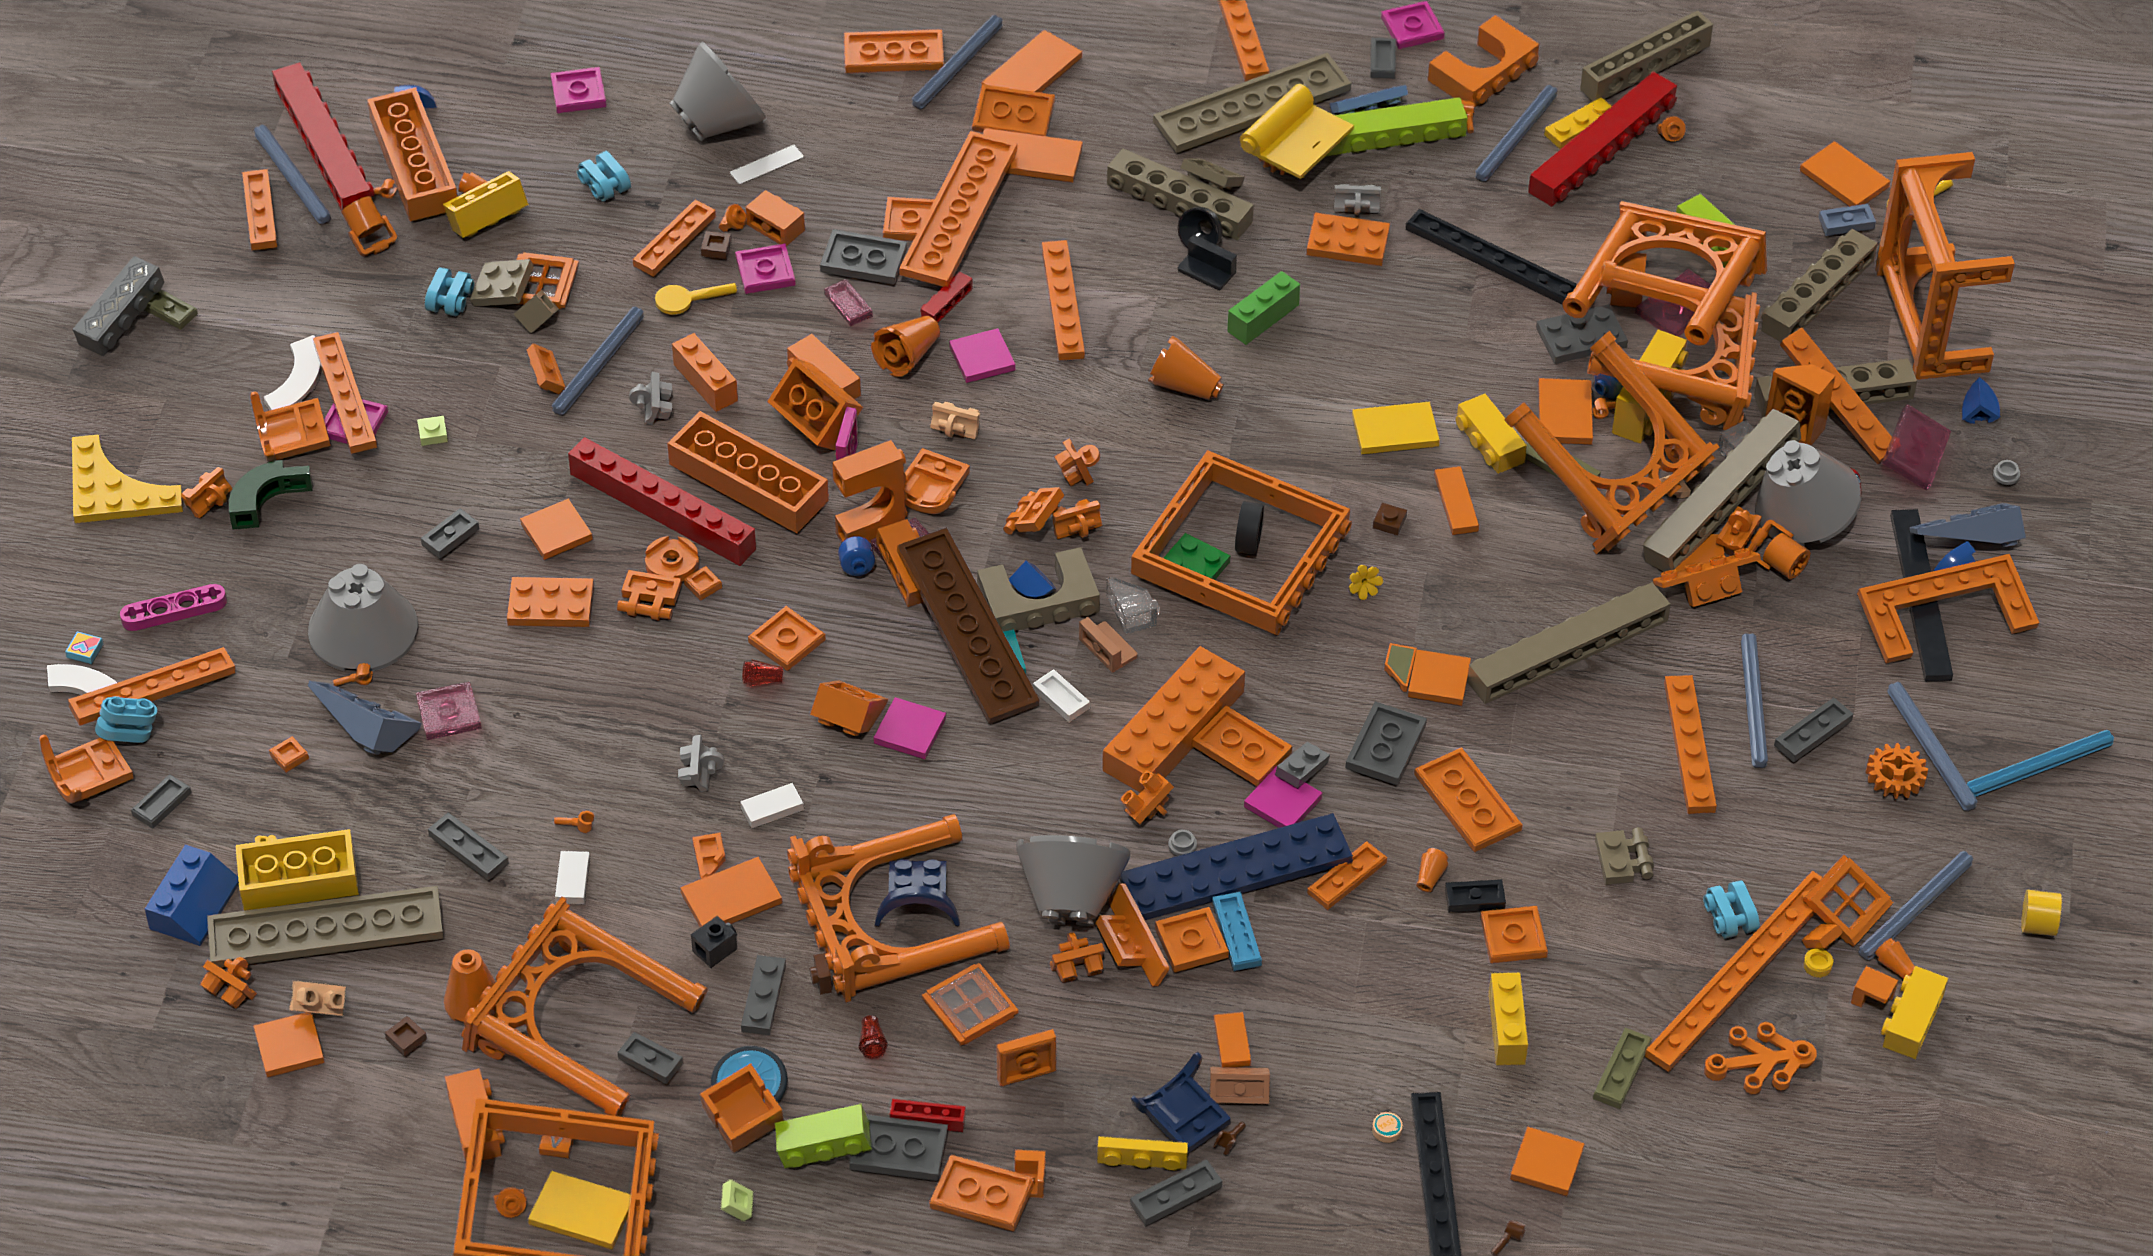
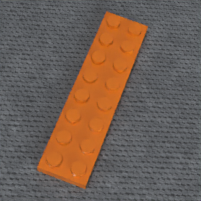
M970 131L899 268L901 276L948 287L1018 150V143Z

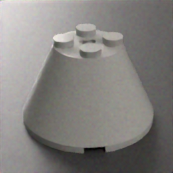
M702 41L691 59L673 100L669 102L672 108L678 114L681 113V119L701 141L707 137L765 121L767 119L766 115L743 85L730 75L728 68L719 57Z
M1795 440L1788 441L1784 447L1772 455L1766 465V471L1755 503L1756 515L1762 516L1760 526L1762 528L1767 520H1773L1794 534L1792 539L1802 546L1807 542L1819 540L1821 543L1842 532L1857 515L1862 499L1860 496V483L1853 470L1843 462L1808 444L1799 443ZM1773 526L1768 532V536L1774 539L1778 534L1784 532Z
M356 564L330 579L328 588L310 618L308 626L309 642L317 657L335 669L345 671V668L357 669L359 664L367 663L370 665V671H376L394 664L407 654L415 642L418 620L413 606L403 595L378 573L368 569L366 565Z
M1043 835L1030 837L1029 843L1023 844L1024 839L1018 840L1016 850L1039 914L1042 915V918L1048 919V923L1054 925H1065L1067 920L1076 921V924L1081 926H1093V920L1099 915L1131 857V851L1128 848L1110 842L1109 847L1096 845L1097 839Z

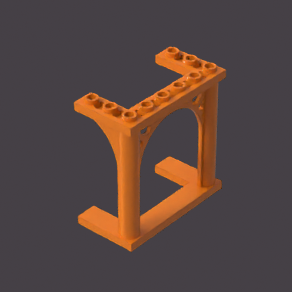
M1973 152L1897 159L1875 270L1877 276H1885L1914 358L1913 371L1917 380L1990 372L1994 357L1992 347L1945 352L1959 287L2011 282L2015 265L2012 256L1956 262L1954 259L1956 250L1953 243L1949 244L1934 204V191L1940 181L1971 178L1975 163ZM1913 219H1915L1924 246L1908 248ZM1933 270L1923 321L1921 323L1914 303V289L1919 280Z

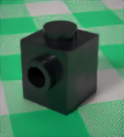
M716 916L691 934L692 951L708 967L712 968L737 950V932L729 922L725 923L720 917Z

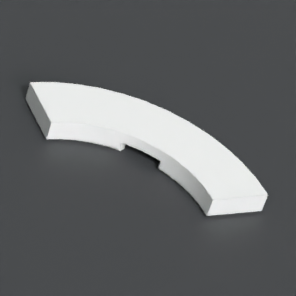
M314 335L290 344L295 358L294 367L289 378L281 387L264 396V402L269 411L302 402L309 392H313L320 378L321 365L313 343Z
M69 664L47 665L50 692H70L83 695L117 683L109 676L91 668Z

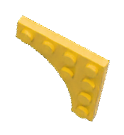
M99 434L72 437L73 517L75 523L183 512L181 485H155L130 478L117 470L105 457L101 449Z

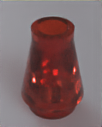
M753 659L750 662L744 661L742 670L743 683L749 684V686L775 682L782 683L783 666H775Z
M873 1015L866 1016L861 1021L859 1050L866 1058L876 1059L884 1055L888 1043L879 1025L878 1018Z

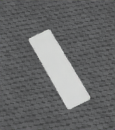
M792 145L735 169L730 173L741 184L798 160L803 155L795 145Z

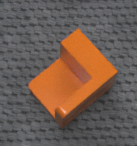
M1866 966L1854 987L1851 1004L1862 1008L1868 996L1882 1003H1887L1888 1000H1892L1895 996L1898 980Z
M1015 1150V1172L1035 1178V1185L1029 1197L1043 1198L1045 1151Z

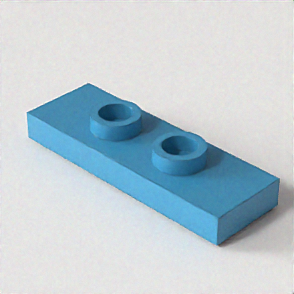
M1241 892L1213 897V907L1223 939L1229 950L1233 971L1261 966L1262 959Z

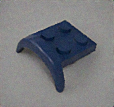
M905 859L890 861L888 895L877 910L875 926L879 927L884 916L891 910L913 903L935 906L947 913L955 926H960L957 909L946 895V861L934 859L927 861H909Z
M1199 1052L1194 1053L1183 1069L1159 1090L1143 1098H1136L1134 1095L1131 1097V1102L1141 1113H1145L1172 1142L1188 1143L1187 1154L1230 1125L1231 1117L1193 1079L1202 1062V1056Z

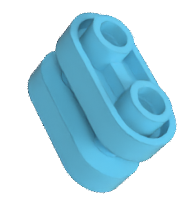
M607 151L596 155L597 164L588 159L578 165L577 175L579 180L589 186L596 199L599 198L601 201H606L614 196L613 188L619 193L631 188L628 174Z
M439 267L427 290L425 309L438 312L441 306H445V314L458 316L460 312L464 311L468 294H472L474 289V279H471V274L459 271L455 278H452L450 269Z
M116 696L103 700L100 708V716L97 719L95 732L99 737L109 741L146 742L151 735L152 723L155 721L157 707L150 700L144 698L133 699Z
M1742 880L1729 883L1727 893L1724 892L1720 885L1707 889V894L1703 896L1706 910L1708 912L1711 911L1714 917L1713 922L1717 934H1721L1723 938H1729L1738 935V926H1742L1745 933L1754 932L1760 928L1757 910Z

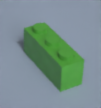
M1283 271L1279 272L1228 310L1227 332L1245 345L1250 343L1299 306L1300 283Z

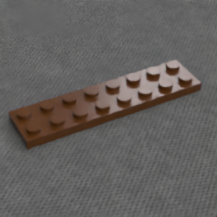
M944 528L897 545V552L988 724L1039 706L1040 700L948 529Z

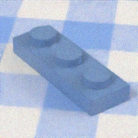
M1406 85L1396 86L1330 103L1331 112H1340L1341 115L1355 113V108L1362 106L1364 111L1377 108L1378 102L1386 101L1387 105L1401 102L1400 97L1408 95Z

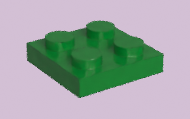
M1185 533L1166 554L1164 559L1216 580L1230 563L1231 555Z

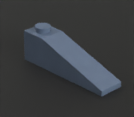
M2006 503L1971 510V514H1956L1950 516V521L1948 522L1945 519H1940L1909 527L1910 533L2001 543L2002 547L2018 544V539L2026 538L2020 506Z
M309 681L308 687L349 735L355 741L365 746L364 750L378 755L381 751L393 752L421 728L422 723L395 710L390 712L381 709V704L357 698L356 694L330 683Z

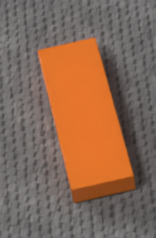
M1461 466L1436 469L1434 477L1452 535L1478 532V520Z
M1366 841L1352 852V863L1347 864L1348 862L1332 868L1308 888L1307 894L1325 909L1329 910L1387 863V857Z

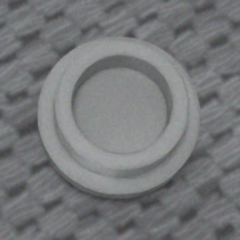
M2003 460L1995 466L1993 476L1999 483L2011 485L2019 480L2020 470L2015 462Z
M1181 829L1173 833L1168 845L1173 854L1180 856L1194 852L1197 848V840L1190 831Z

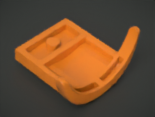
M258 392L251 393L250 397L256 425L267 462L331 446L318 398L264 412Z
M922 448L905 472L907 479L904 482V489L907 494L905 506L927 514L944 512L952 504L957 490L970 473V465Z
M41 735L39 738L48 773L60 795L70 804L133 779L131 768L113 741L100 737L54 756L49 738L46 735Z

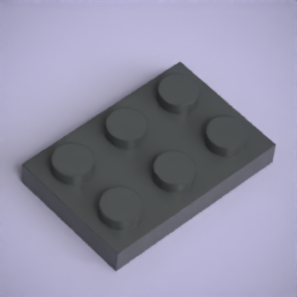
M833 229L820 263V272L895 285L899 268L907 251V242Z
M1609 304L1589 309L1583 318H1574L1565 314L1539 320L1536 323V329L1554 364L1591 356L1592 351L1590 348L1609 331L1616 337L1615 342L1621 348H1627L1628 339Z
M1375 701L1346 760L1345 768L1398 785L1426 727L1427 718Z
M867 1115L870 1127L871 1150L851 1154L850 1170L938 1181L948 1125Z

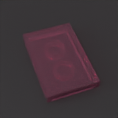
M1687 269L1673 279L1709 289L1711 284L1690 269ZM1648 297L1636 306V313L1657 329L1675 336H1680L1684 333L1686 326L1694 315L1692 310L1684 306Z
M1907 404L1902 409L1882 464L1927 491L1933 483L1951 430Z

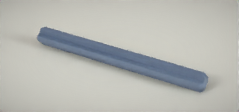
M992 15L914 95L912 105L922 109L1002 27V18Z
M1547 85L1478 167L1475 175L1477 180L1480 179L1482 182H1485L1489 179L1556 98V87Z
M265 125L256 127L254 129L255 137L316 221L322 225L325 222H329L331 219L329 211Z
M636 306L630 309L552 404L554 413L559 415L566 413L644 318V311Z
M1745 633L1742 635L1741 648L1752 765L1755 768H1764L1767 766L1768 756L1757 638L1753 633Z
M1900 682L1890 684L1888 686V694L1963 810L1975 809L1978 800Z
M1966 851L1960 852L1859 947V955L1864 957L1865 960H1871L1875 956L1877 949L1885 941L1896 937L1972 865L1973 857Z

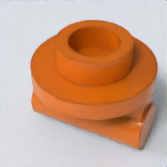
M1671 116L1666 118L1662 124H1657L1658 134H1662L1668 141H1678L1685 134V123L1678 117Z
M738 204L728 206L719 229L726 232L729 228L736 230L743 228L746 223V213Z
M506 1188L498 1195L493 1196L498 1212L505 1217H516L526 1207L523 1189Z

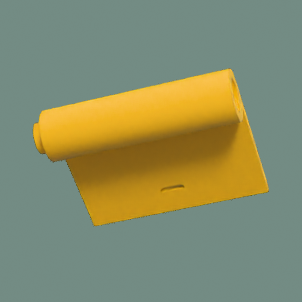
M1296 84L1240 136V143L1245 152L1301 179L1354 129V125L1315 106L1311 91L1302 84Z

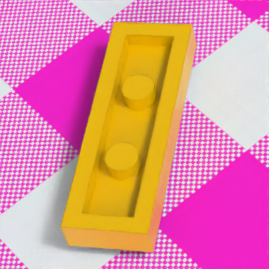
M1601 97L1546 127L1544 136L1561 149L1607 111L1611 105Z
M1098 1137L1097 1163H1104L1110 1166L1132 1165L1139 1168L1159 1167L1168 1170L1186 1169L1188 1143Z

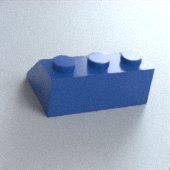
M185 844L145 907L149 929L201 946L208 935L207 916L222 913L239 885L238 876L212 853Z

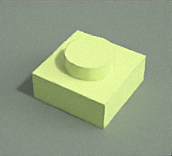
M444 416L417 420L421 446L448 442Z
M733 1180L724 1183L721 1210L742 1221L752 1217L753 1191Z

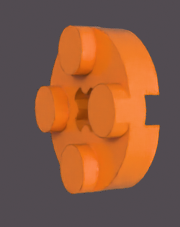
M669 536L656 539L646 550V571L651 574L681 578V582H683L684 578L699 569L697 548L694 543L684 537L678 536V540H669ZM667 558H670V559H675V558H677V561H675V562H667Z

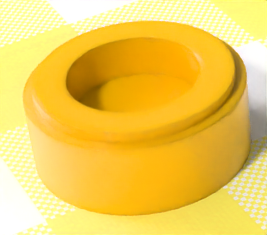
M1811 949L1805 955L1804 969L1813 977H1825L1832 971L1833 957L1824 949Z

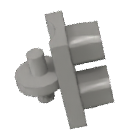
M1335 185L1334 211L1354 212V215H1360V212L1379 213L1381 187L1375 185Z
M651 372V382L648 385L638 384L637 387L631 389L629 393L630 401L637 405L638 408L645 406V424L652 425L655 418L669 419L672 412V403L660 401V399L669 401L672 384L660 381L659 373Z
M701 735L693 736L692 745L680 747L681 761L684 765H690V767L678 770L679 781L683 787L696 785L700 792L708 791L709 775L714 774L716 770L724 766V756L717 752L715 747L708 748L702 744Z

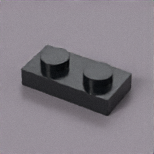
M1502 879L1446 882L1445 884L1448 912L1505 909L1506 899Z

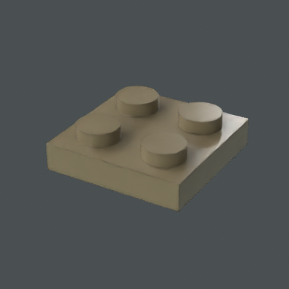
M1202 158L1184 159L1181 165V169L1188 171L1187 176L1197 180L1207 179L1210 181L1209 185L1222 190L1224 187L1232 189L1235 186H1242L1245 179L1240 174Z
M530 259L485 262L470 298L473 306L520 303L534 268L533 263Z

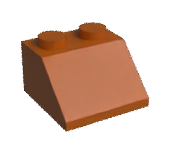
M840 680L824 682L819 685L810 715L818 717V722L827 726L837 724L843 727V732L858 736L859 733L870 731L886 706L888 698Z

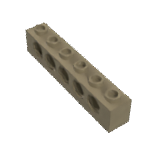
M1697 10L1583 67L1580 90L1592 101L1601 97L1605 99L1645 79L1653 71L1657 73L1709 47L1713 23Z
M1124 148L1107 166L1108 185L1175 213L1180 217L1184 212L1194 207L1208 208L1218 216L1222 224V235L1237 241L1253 222L1254 204ZM1207 220L1201 221V226L1212 229L1211 224Z
M1851 229L1845 236H1840L1833 248L1827 249L1816 264L1812 263L1801 278L1795 279L1789 290L1783 291L1772 306L1769 305L1764 309L1761 319H1763L1761 331L1781 342L1801 327L1804 329L1874 261L1878 243L1854 229Z
M1908 358L1836 368L1866 405L1914 399L1917 379ZM1772 376L1759 377L1756 380L1754 397L1762 418L1766 416Z

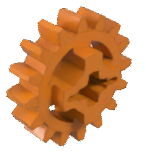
M1896 743L1895 748L1885 744L1883 751L1876 748L1874 755L1870 754L1866 767V774L1869 775L1867 781L1868 783L1875 782V791L1883 789V796L1893 793L1895 799H1898L1899 794L1909 798L1911 791L1918 794L1920 787L1925 786L1928 768L1925 767L1926 760L1919 759V751L1911 753V746L1900 749L1899 743Z

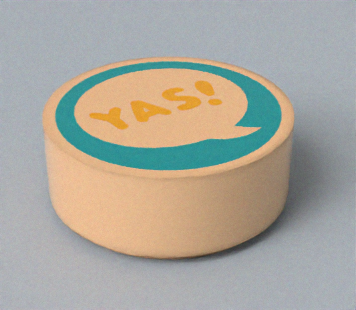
M1384 1112L1375 1117L1372 1132L1379 1141L1391 1143L1400 1138L1403 1124L1396 1114Z

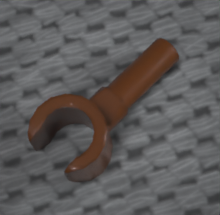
M1240 1122L1232 1131H1221L1213 1147L1223 1146L1225 1148L1223 1154L1228 1155L1236 1141V1136L1246 1127V1124Z
M1516 1220L1509 1221L1502 1239L1490 1251L1491 1254L1497 1256L1511 1238L1521 1241L1525 1233V1224Z

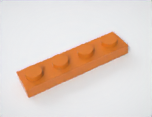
M268 169L242 172L251 249L253 251L277 247Z
M694 200L633 258V266L654 277L716 217L715 209Z

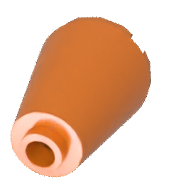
M923 316L883 327L873 335L875 336L874 342L871 343L873 357L883 370L887 368L892 371L890 375L902 377L914 368L940 336L939 324L932 317Z
M1172 336L1168 341L1171 344L1168 350L1163 348L1150 374L1153 376L1148 381L1154 385L1210 400L1212 396L1217 398L1224 384L1220 383L1222 377L1181 340Z
M463 950L458 952L453 958L444 995L445 1011L454 1021L456 1019L463 1022L471 1007L476 1009L479 1005V999L486 987L492 988L496 983L478 952Z

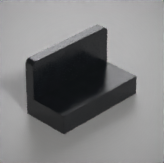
M1193 235L1188 240V255L1178 265V272L1220 291L1236 274L1237 255Z

